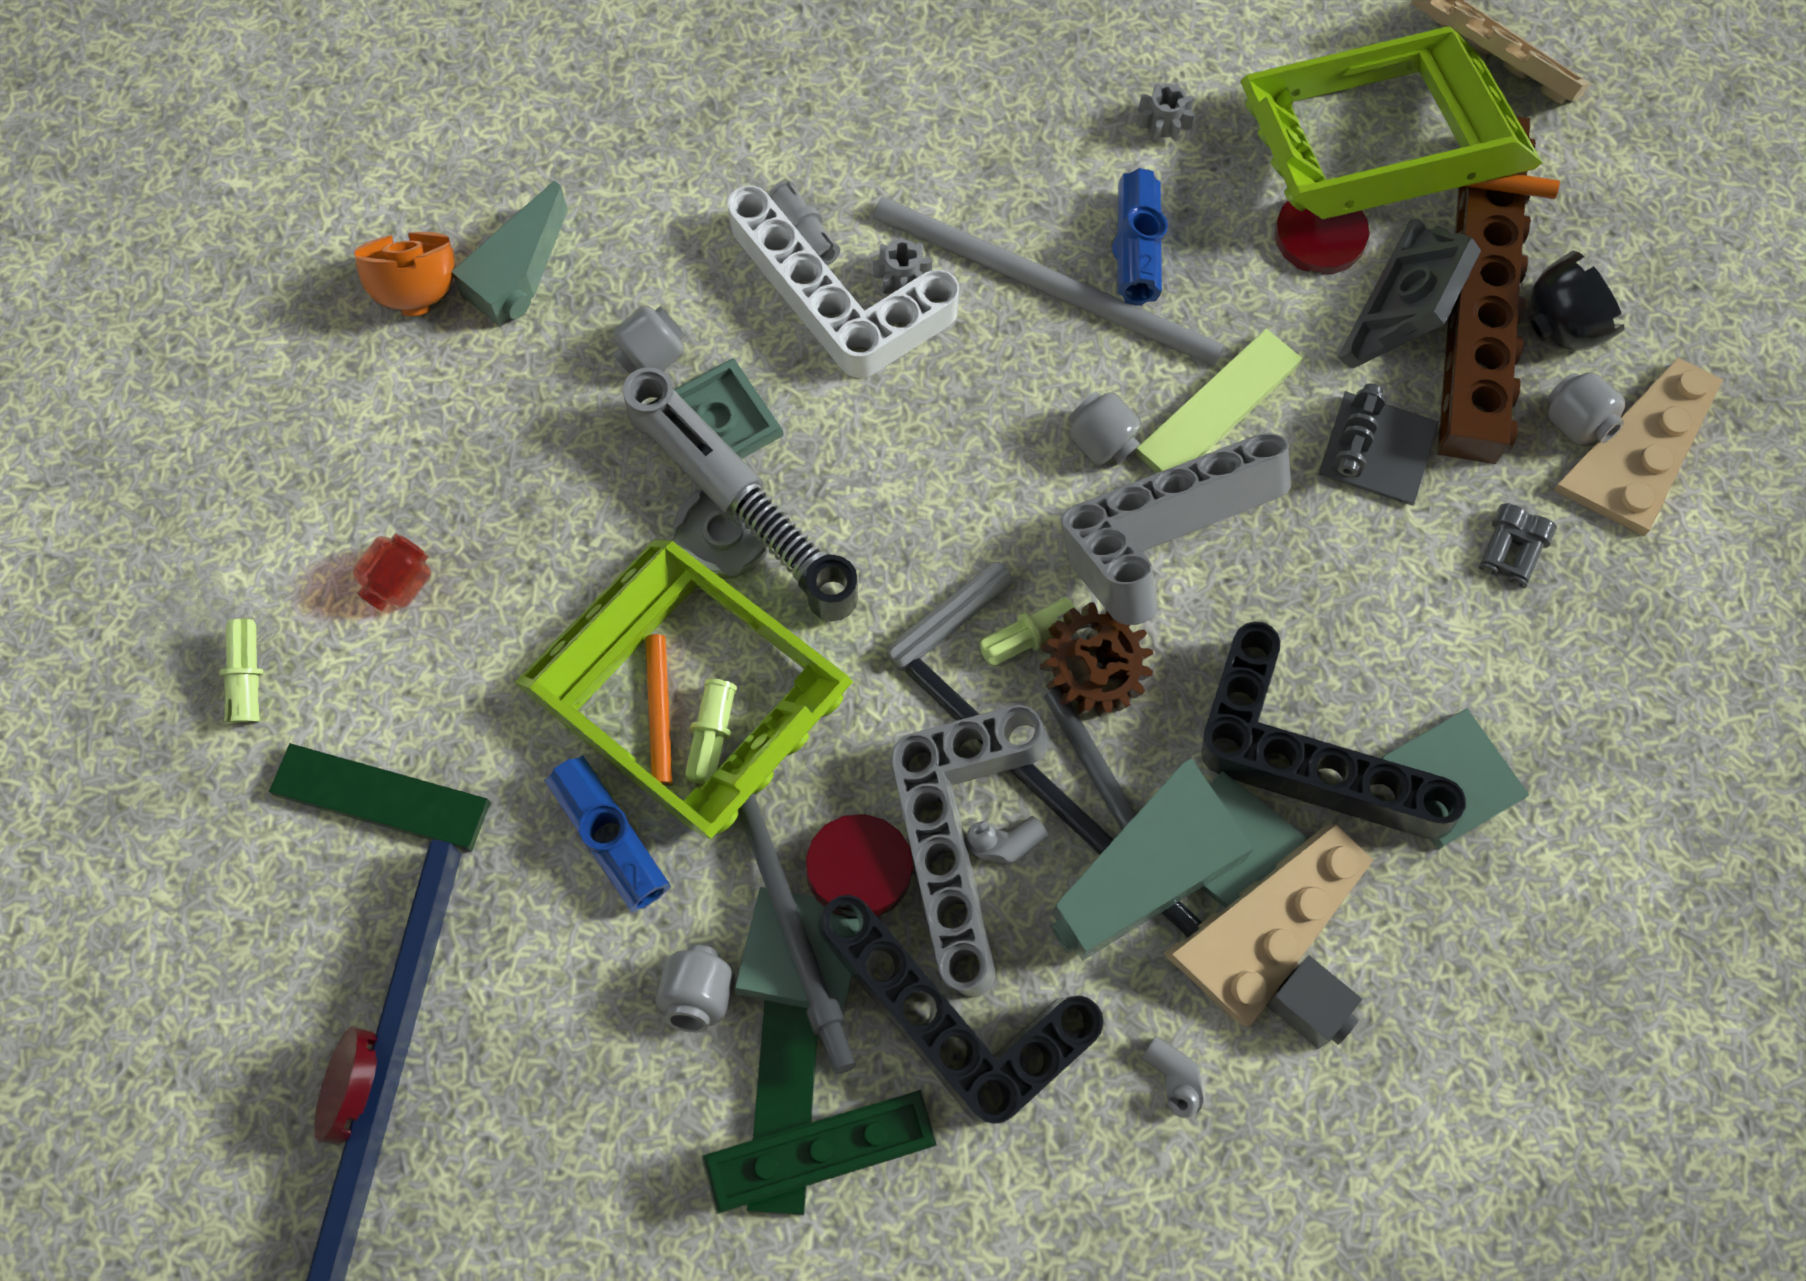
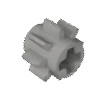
M1155 84L1152 97L1141 95L1138 111L1141 113L1139 129L1148 128L1154 134V141H1157L1160 137H1171L1172 140L1178 141L1181 128L1185 130H1191L1195 117V113L1191 111L1194 97L1186 96L1185 91L1179 87V84Z
M899 236L898 240L893 241L888 246L881 244L879 246L880 260L873 261V277L882 278V292L884 294L890 290L897 291L922 274L932 270V259L928 257L922 258L923 243L915 244L910 240H905L903 236Z

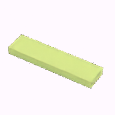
M1266 328L1136 449L1135 455L1155 473L1165 471L1205 455L1300 366L1303 358Z

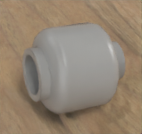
M641 306L615 328L613 337L619 348L613 355L629 374L646 367L664 371L683 354L684 346L681 339L686 335L661 306L656 310L649 306Z
M1587 372L1582 375L1572 373L1555 386L1547 399L1550 404L1548 410L1550 422L1577 445L1586 446L1597 440L1601 443H1606L1624 425V421L1620 418L1625 408L1624 397L1595 373Z
M1095 391L1068 417L1073 423L1069 430V437L1096 465H1103L1112 458L1120 465L1140 446V443L1134 437L1141 429V420L1113 392L1105 393L1101 396Z
M692 945L687 950L677 951L667 957L660 978L655 1004L659 1011L665 1015L664 1020L671 1027L685 1032L698 1033L707 1030L708 1026L714 1025L723 1019L730 997L734 974L729 964L719 958L720 955L715 949L705 945Z

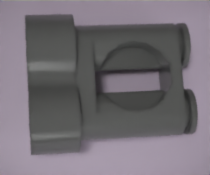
M1504 503L1499 506L1493 519L1492 526L1495 527V530L1478 568L1481 570L1489 568L1492 570L1491 574L1495 576L1498 573L1508 576V582L1512 583L1513 580H1517L1520 582V587L1526 588L1542 549L1550 546L1557 526L1553 521L1545 517L1531 515L1519 506ZM1512 542L1521 546L1513 567L1503 563Z

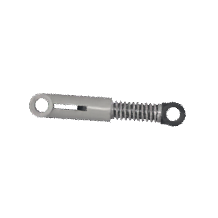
M652 367L640 368L632 372L624 382L623 396L629 419L633 426L640 432L649 434L727 516L739 517V521L745 523L746 529H751V534L757 535V540L762 541L763 546L769 548L770 554H775V559L781 560L780 564L787 566L788 572H793V577L798 581V586L807 595L808 605L816 616L827 621H838L848 617L856 608L858 601V578L852 563L842 556L821 552L820 546L813 547L814 540H807L808 534H801L802 528H795L796 522L790 521L789 515H784V509H778V503H772V497H766V491H761L764 484L762 479L676 393L666 373ZM647 398H660L654 404H641ZM828 582L840 583L845 587L842 592L834 595L825 594L820 590L822 585Z

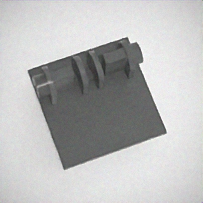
M1366 384L1356 394L1345 391L1318 475L1413 506L1439 421L1385 404L1386 398L1383 395V388L1377 384Z

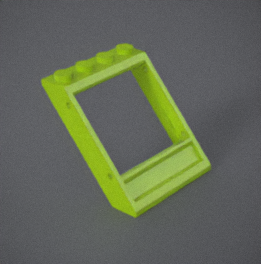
M1450 26L1247 74L1240 80L1248 98L1244 104L1250 114L1257 119L1260 125L1257 133L1263 143L1270 148L1274 156L1270 160L1271 165L1287 185V188L1284 190L1286 198L1299 211L1308 209L1322 219L1534 170L1543 163L1476 47ZM1420 72L1460 148L1326 180L1293 110V102Z
M654 539L514 683L690 830L712 839L716 834L727 830L735 822L738 816L737 810L752 794L762 791L771 782L774 776L773 770L787 755L797 752L806 743L809 737V730L818 720L831 714L839 707L843 701V693L853 681L847 674L672 540ZM698 586L711 598L801 666L803 671L793 680L794 687L700 789L695 787L682 801L635 762L636 759L627 750L578 710L645 641L646 636L650 635Z

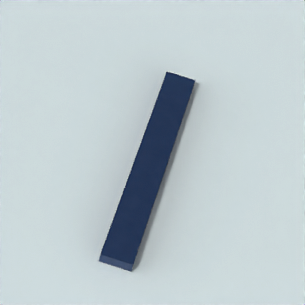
M432 839L428 846L375 1034L377 1042L372 1045L371 1049L376 1051L375 1057L377 1058L372 1087L362 1115H359L357 1121L351 1120L349 1130H351L352 1134L344 1144L306 1281H345L462 856L450 842Z

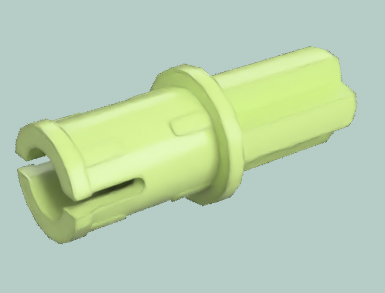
M1063 597L1059 601L1031 615L1024 612L1019 614L1016 622L981 639L979 644L984 659H986L990 666H997L1031 648L1034 651L1040 650L1041 643L1048 638L1054 637L1048 628L1058 620V616L1075 608L1070 599Z
M251 619L228 620L226 623V669L219 670V676L224 677V722H260L258 688L259 676L264 675V670L257 668L256 624Z
M720 679L705 680V689L697 721L692 722L689 728L694 734L685 769V777L694 783L702 785L718 770L724 740H728L731 737V731L727 727L737 686Z

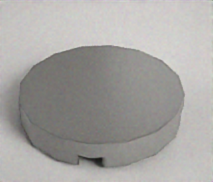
M702 489L694 492L680 505L673 522L674 542L722 579L736 578L753 570L766 557L769 548L763 546L762 541L757 540V535L751 534V529H746L745 523H741L739 517L727 516Z

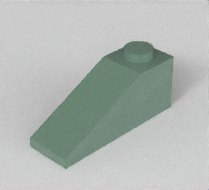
M556 181L549 184L452 270L460 295L499 327L510 318L518 319L524 315L530 306L531 299L535 296L568 211L561 185Z

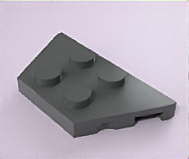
M1416 218L1410 219L1338 356L1345 365L1356 368L1444 325L1481 252L1473 238L1461 233L1451 234L1448 229L1436 226L1431 230L1426 228L1421 220Z

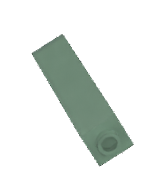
M1192 758L1178 767L1055 905L1053 916L1056 922L1051 924V928L1067 953L1075 950L1080 959L1084 961L1241 864L1252 852L1253 847Z

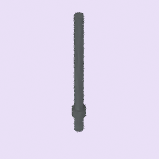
M752 794L738 809V813L810 1008L806 1011L813 1033L814 1035H821L834 1073L842 1074L856 1066L842 1029L846 1021L838 1000L831 999L757 800L755 795Z

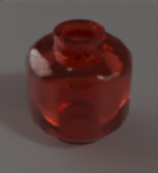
M396 532L391 538L387 536L376 537L353 568V576L362 586L357 594L381 611L388 604L396 608H407L431 576V569L426 563L429 555L419 546Z

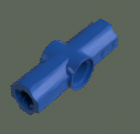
M1138 168L1130 173H1123L1118 182V232L1111 246L1113 255L1118 260L1117 293L1124 298L1125 303L1136 306L1157 301L1162 292L1161 241L1168 228L1167 219L1161 212V181L1156 179L1154 171Z
M582 755L578 758L568 759L555 767L544 782L630 912L634 913L637 910L644 909L661 898L671 888L670 883L586 758ZM611 823L620 826L619 834L613 841L609 843L594 841L595 834L601 826Z

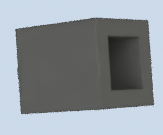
M1308 955L1295 967L1266 1006L1319 1049L1330 1042V1040L1339 1045L1349 1035L1359 1021L1352 1012L1363 999Z

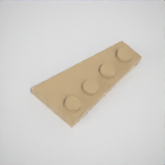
M1413 0L1411 2L1412 5L1430 15V18L1441 26H1450L1456 32L1466 37V40L1475 46L1477 50L1485 54L1491 52L1504 60L1503 66L1513 74L1523 79L1530 76L1543 84L1540 91L1558 103L1563 104L1565 99L1571 102L1579 100L1591 85L1590 82L1465 0Z
M1677 358L1621 417L1624 425L1620 431L1606 443L1598 441L1559 482L1553 491L1645 536L1651 530L1723 379Z
M1337 824L1325 825L1276 864L1277 868L1266 877L1251 883L1239 893L1240 897L1220 913H1213L1198 925L1199 929L1183 942L1175 943L1163 954L1240 1025L1250 1027L1368 869L1373 859Z

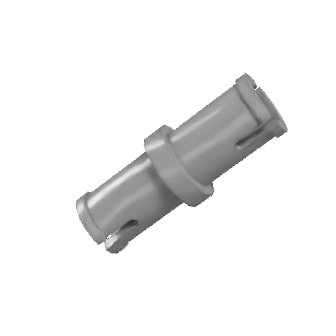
M788 180L787 183L781 181L772 187L768 194L823 262L827 266L833 263L840 254V247L823 227L822 216L818 210L807 205L792 181Z

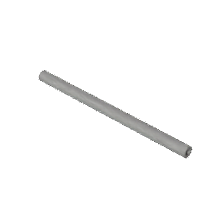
M881 197L877 203L874 218L1213 367H1215L1218 357H1220L1225 345L1137 306L1125 303L1121 299L886 197Z

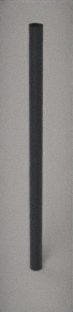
M920 658L915 659L906 669L905 673L956 721L980 715ZM1033 763L1010 770L1099 855L1114 840ZM1181 901L1161 912L1186 937L1195 933L1199 929L1198 925L1202 923Z

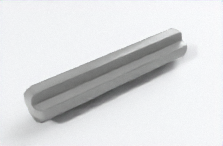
M1000 562L990 564L891 643L886 649V655L890 662L900 671H906L915 659H921L1008 589L1013 579L1010 572Z

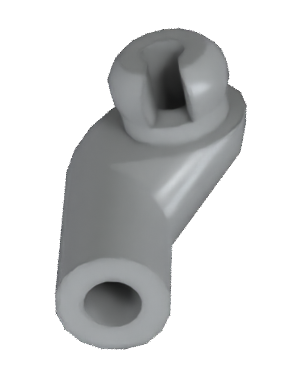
M1034 816L1029 817L1010 833L997 830L989 826V823L986 821L973 824L967 832L968 848L973 855L981 860L1002 864L1015 863L1048 837L1046 829Z
M1155 1036L1141 1059L1165 1075L1170 1111L1180 1118H1189L1201 1109L1204 1101L1200 1069L1195 1061L1158 1036Z

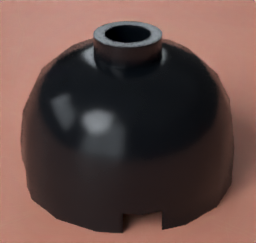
M1577 251L1569 252L1542 272L1532 289L1531 302L1535 313L1528 317L1533 330L1541 340L1544 341L1551 337L1559 346L1574 351L1592 349L1604 344L1625 330L1624 324H1614L1613 319L1622 313L1611 289L1594 266L1584 271L1576 263L1585 257Z

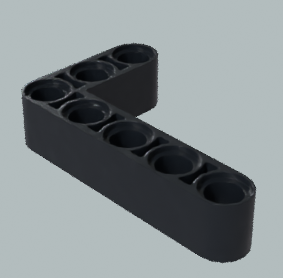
M1254 621L1246 623L1237 630L1204 730L1201 756L1203 762L1211 771L1217 774L1223 771L1236 781L1426 839L1436 840L1443 838L1453 830L1466 808V797L1456 782L1442 776L1260 723V716L1279 656L1281 640L1276 630L1264 622ZM1248 647H1258L1267 656L1261 659H1252L1246 656L1242 650ZM1234 692H1243L1249 695L1253 702L1245 706L1237 705L1228 698V695ZM1229 738L1235 741L1239 749L1236 752L1223 753L1216 749L1213 742L1216 739ZM1271 753H1279L1285 756L1291 765L1288 768L1277 769L1270 766L1264 757ZM1324 768L1332 769L1341 776L1343 782L1337 785L1327 784L1318 777L1317 771ZM1382 784L1389 787L1395 795V800L1382 801L1372 794L1370 786ZM1436 800L1442 803L1448 811V816L1442 818L1430 814L1424 806V801Z
M852 895L838 896L831 900L820 913L818 932L825 944L965 1112L977 1121L998 1124L1012 1118L1091 1046L1102 1032L1104 1024L1103 1015L1094 1001L1080 995L1060 998L1047 1006L993 1055L864 901ZM837 908H847L856 914L859 928L853 937L844 938L838 936L832 930L830 917L831 913ZM881 950L892 957L895 969L888 981L881 982L875 980L867 971L866 962L872 951ZM912 993L924 996L930 1004L929 1018L920 1026L910 1023L903 1012L904 1001ZM1069 1006L1078 1009L1084 1018L1083 1030L1075 1038L1066 1034L1061 1024L1062 1014ZM951 1036L963 1042L967 1053L965 1062L955 1070L949 1069L944 1065L940 1056L941 1045ZM1029 1043L1038 1046L1044 1058L1042 1068L1033 1076L1027 1074L1022 1069L1019 1059L1021 1050ZM991 1080L1001 1088L1003 1100L998 1110L988 1114L980 1108L977 1094L982 1084Z

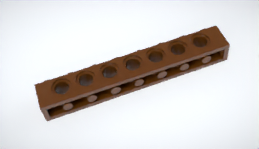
M1516 116L1529 138L1531 118ZM1529 138V140L1531 141L1533 147L1535 148V146H1536V141H1535V139ZM1527 171L1517 174L1527 175ZM1468 186L1458 187L1455 234L1461 233L1472 237L1481 249V252L1448 316L1437 455L1496 464L1505 450H1511L1515 444L1518 422L1511 420L1512 407L1517 403L1521 387L1520 379L1514 378V371L1523 349V337L1517 336V324L1522 320L1526 305V297L1519 295L1520 284L1523 282L1528 268V256L1522 255V246L1528 237L1531 225V217L1524 215L1525 205L1530 199L1528 195ZM1479 364L1486 366L1488 369L1481 367ZM1474 405L1482 407L1486 412L1480 411Z

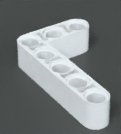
M749 185L737 188L731 193L728 199V211L731 232L734 238L847 375L855 378L871 376L944 330L955 321L958 314L959 283L951 273L944 270L928 271L864 311L763 189ZM774 248H783L782 250H779V251H773V250H771V249H774ZM802 280L811 281V282L808 283V284H799V283H797V282L802 281ZM932 299H941V300H944L945 302H942V303H934V302H931V301H929V300H932ZM831 313L840 315L836 318L824 317V315ZM903 323L907 326L896 328L891 326V324ZM856 347H864L867 348L868 351L857 353L851 351V349Z

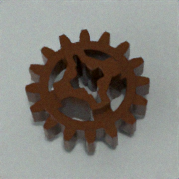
M1094 602L1085 605L1081 610V614L1075 608L1070 609L1063 614L1064 622L1057 620L1048 628L1055 638H1048L1040 646V649L1044 652L1051 654V658L1039 665L1040 670L1053 672L1054 678L1047 683V689L1052 690L1060 687L1064 691L1059 702L1063 706L1073 700L1078 701L1077 709L1080 715L1090 712L1094 705L1099 717L1111 713L1112 706L1118 711L1123 710L1131 705L1129 697L1135 699L1145 692L1144 687L1138 680H1145L1153 674V670L1142 665L1143 660L1154 655L1153 649L1140 647L1139 641L1147 634L1145 629L1133 632L1129 628L1130 625L1118 623L1105 608L1098 614ZM1083 628H1092L1091 632L1087 634L1086 639L1080 637L1076 640L1070 639L1076 631ZM1092 651L1096 652V658L1090 655ZM1097 661L1103 663V667H1096ZM1108 678L1122 680L1115 690L1101 692L1102 687L1107 685Z

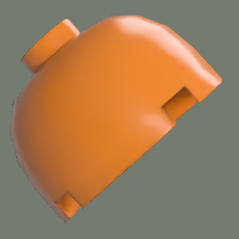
M408 233L409 241L394 243L393 237L390 235L366 242L357 247L354 251L355 266L363 288L375 302L386 308L401 310L404 316H418L431 310L430 305L441 300L452 286L454 279L452 270L455 268V256L449 237L445 234Z

